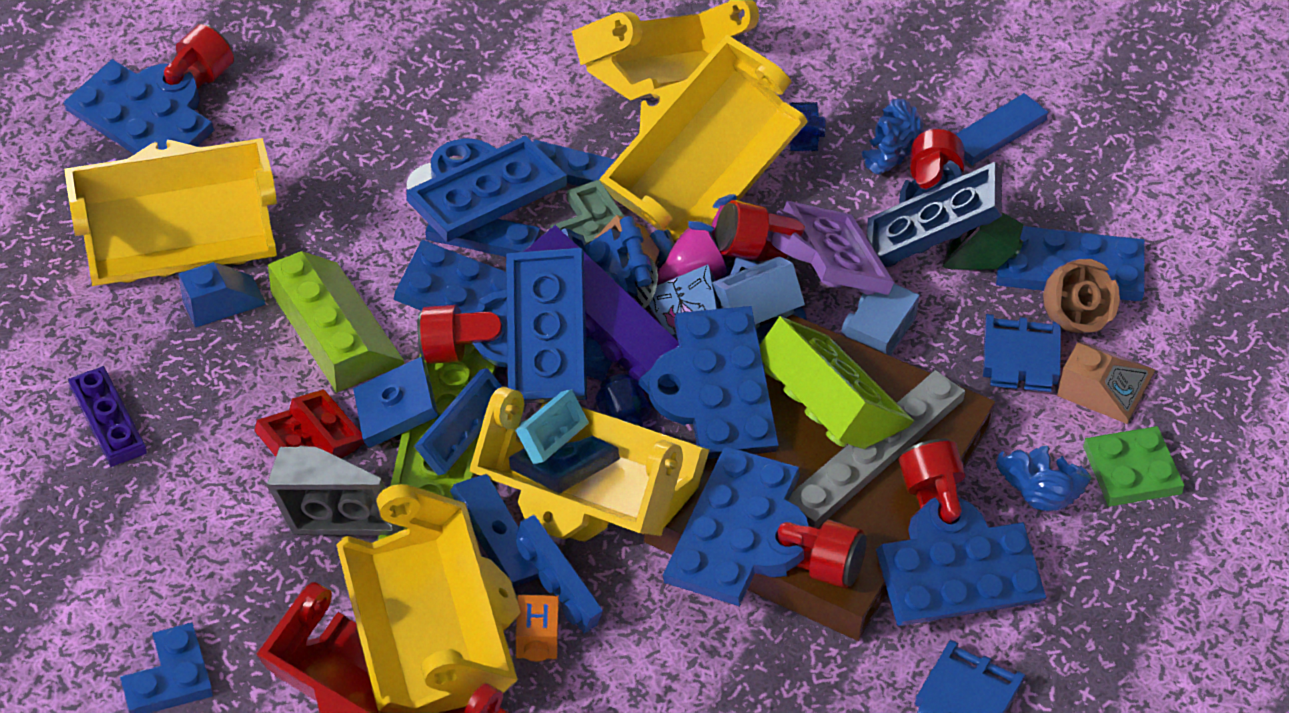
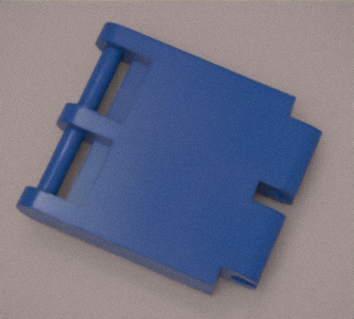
M986 314L983 377L990 378V386L1017 389L1019 380L1024 381V390L1051 392L1052 384H1058L1060 378L1061 326L1054 321L1052 324L1027 322V318L1019 317V321L996 319L994 314ZM994 326L1012 327V328H1018V330L1003 329V328H993V327H994ZM1027 329L1051 331V333L1027 331Z
M950 640L916 696L915 706L919 707L917 713H1006L1021 688L1026 675L1019 671L1016 674L991 663L992 658L985 655L980 658L959 648L958 642ZM956 655L978 666L975 668L953 656ZM987 671H990V672H992V673H994V674H997V675H999V676H1001V677H1003V678H1005V679L1011 681V683L1009 684V683H1007V682H1005V681H1003V680H1001V679H999V678H996V677H994V676H992V675H990V674H988V673H986V672H987Z

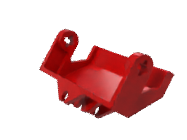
M311 582L302 590L256 655L265 668L277 678L317 701L319 713H383L378 711L356 622L337 612L320 637L307 640L327 612L332 600L331 590L317 582ZM486 682L473 693L467 706L440 713L508 712L500 707L503 700V692Z

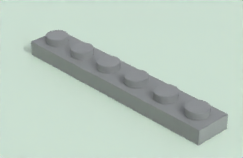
M935 370L897 402L914 420L910 427L865 449L848 444L793 491L788 502L798 506L805 514L809 527L818 528L895 461L906 449L911 447L964 400L965 390Z

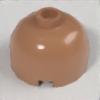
M1093 259L1073 260L1055 269L1047 279L1043 292V303L1048 317L1059 324L1061 329L1070 333H1092L1103 329L1102 327L1116 316L1120 303L1119 287L1116 280H1111L1106 272L1109 269L1104 264Z

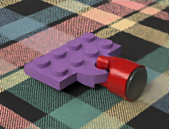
M731 200L722 208L718 217L715 243L722 255L750 261L771 260L779 256L786 259L789 255L798 260L811 263L820 280L830 287L840 288L841 285L853 287L868 295H873L875 292L890 294L894 281L851 214L787 201L783 211L778 210L776 215L768 213L764 206Z

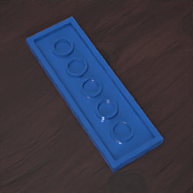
M422 239L395 290L393 300L420 311L424 307L458 305L461 313H474L480 303L479 299L491 292L507 290L506 272ZM591 336L586 337L587 376L604 382L612 361L604 355L601 346Z

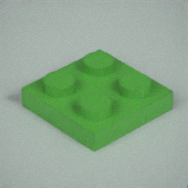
M1158 426L1085 438L1083 448L1108 507L1182 494L1184 489L1183 481Z

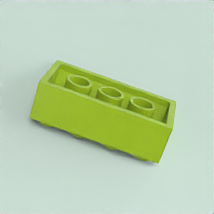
M300 251L268 264L271 294L336 393L404 365L403 358L337 262Z
M779 316L759 345L762 362L765 364L763 367L764 371L772 378L782 381L785 385L783 391L795 401L803 403L807 407L804 411L805 414L818 424L824 425L828 429L826 432L827 437L841 447L850 444L865 449L910 427L914 422L854 360L824 333Z

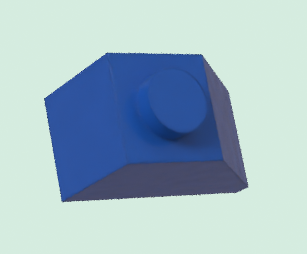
M216 262L178 273L182 301L195 328L266 305L262 293L250 274Z

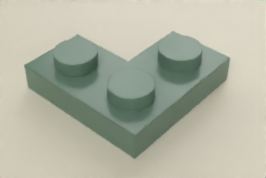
M596 180L567 190V201L577 217L554 225L560 230L568 228L583 235L586 244H588L616 215L624 217V215L602 183Z

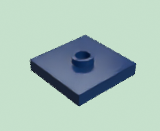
M422 357L353 388L362 438L369 448L438 417L428 367Z

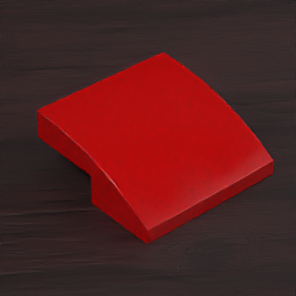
M324 389L292 398L289 410L257 419L254 430L275 457L280 447L307 446L318 447L338 458H343L365 443L361 431Z

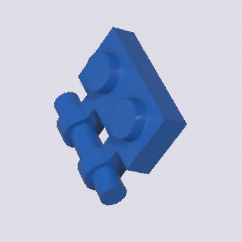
M626 216L620 220L621 232L609 229L585 245L584 248L586 254L634 298L638 295L635 281H637L639 287L650 285L652 280L649 272L652 267L649 257L644 255L641 243H643L644 239L641 228L636 227L634 217Z

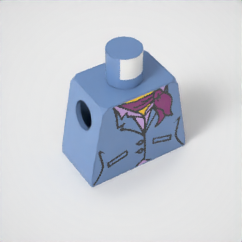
M708 264L658 285L653 299L649 303L660 324L677 341L674 322L676 313L720 309L712 284L716 279Z

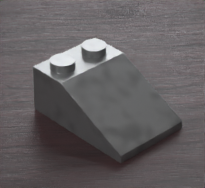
M318 447L279 448L266 485L292 534L392 535L405 529V527L384 521L380 516L377 497L386 489L380 477Z

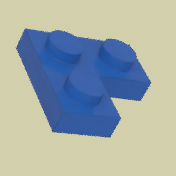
M193 622L152 632L160 666L120 676L129 713H153L213 696Z

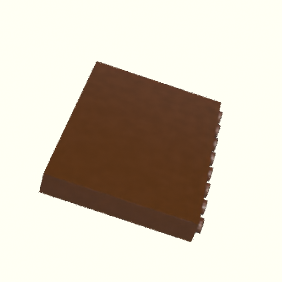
M793 314L786 318L828 335L896 403L931 374ZM764 371L778 448L776 452L758 453L755 455L799 467L800 477L793 490L795 491L845 447H841L830 440L826 435L828 429L805 414L804 411L807 407L803 403L789 397L783 391L785 385L782 381L772 378ZM959 386L965 390L964 400L912 446L934 439H950L956 442L963 467L965 468L991 425L996 401ZM899 457L827 519L862 529L866 535L867 544L860 572L851 586L844 589L811 579L809 570L795 566L786 572L787 576L768 577L755 573L748 591L859 641L888 594L876 549L881 544L910 540L908 531L910 520L920 510L917 495L909 494L907 491ZM719 458L706 460L698 489L665 526L661 536L644 534L645 543L670 555L673 554ZM823 522L817 529H821L825 522Z

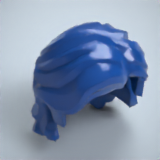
M892 99L890 104L883 109V116L879 118L876 124V137L869 140L873 147L878 145L879 149L861 152L867 169L871 170L873 174L881 175L885 171L891 170L897 164L900 165L904 157L911 155L913 141L924 132L923 118L918 113L916 106H911L910 102L905 99Z
M1047 445L1041 446L1039 449L1035 448L1029 454L1018 449L1010 455L1002 451L998 455L996 462L999 472L1005 476V480L1021 492L1024 501L1035 509L1042 511L1062 510L1069 504H1073L1075 499L1085 493L1086 487L1091 481V476L1082 466L1068 464L1063 456L1056 461L1058 470H1052L1050 467L1051 457L1048 454L1050 448Z

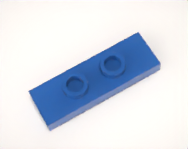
M488 368L479 370L414 446L437 475L446 474L480 434L490 398L498 388L503 387Z

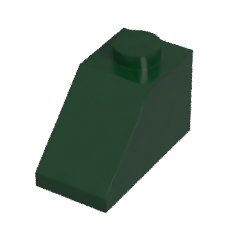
M1002 212V217L997 218L994 222L976 227L963 233L960 237L950 240L942 267L950 270L998 269L1009 258L1013 260L1020 252L1023 245V240L1020 237L1024 224Z

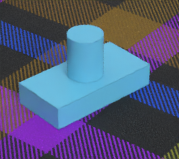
M571 389L560 392L528 420L521 422L516 432L532 463L536 464L547 460L589 422Z

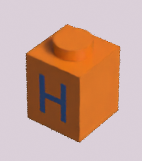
M517 595V602L521 613L516 618V658H523L533 662L557 659L559 596Z

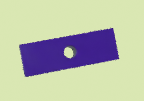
M104 366L68 379L69 387L110 467L147 454L146 446Z

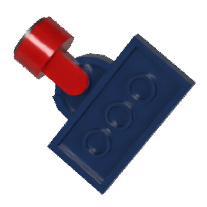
M932 129L921 133L913 141L911 147L910 171L914 181L905 180L900 191L898 205L868 218L867 239L883 265L891 267L902 259L916 253H924L932 246L949 239H956L969 230L994 222L997 218L1002 217V171L996 162H993L964 175V145L956 134L944 129Z

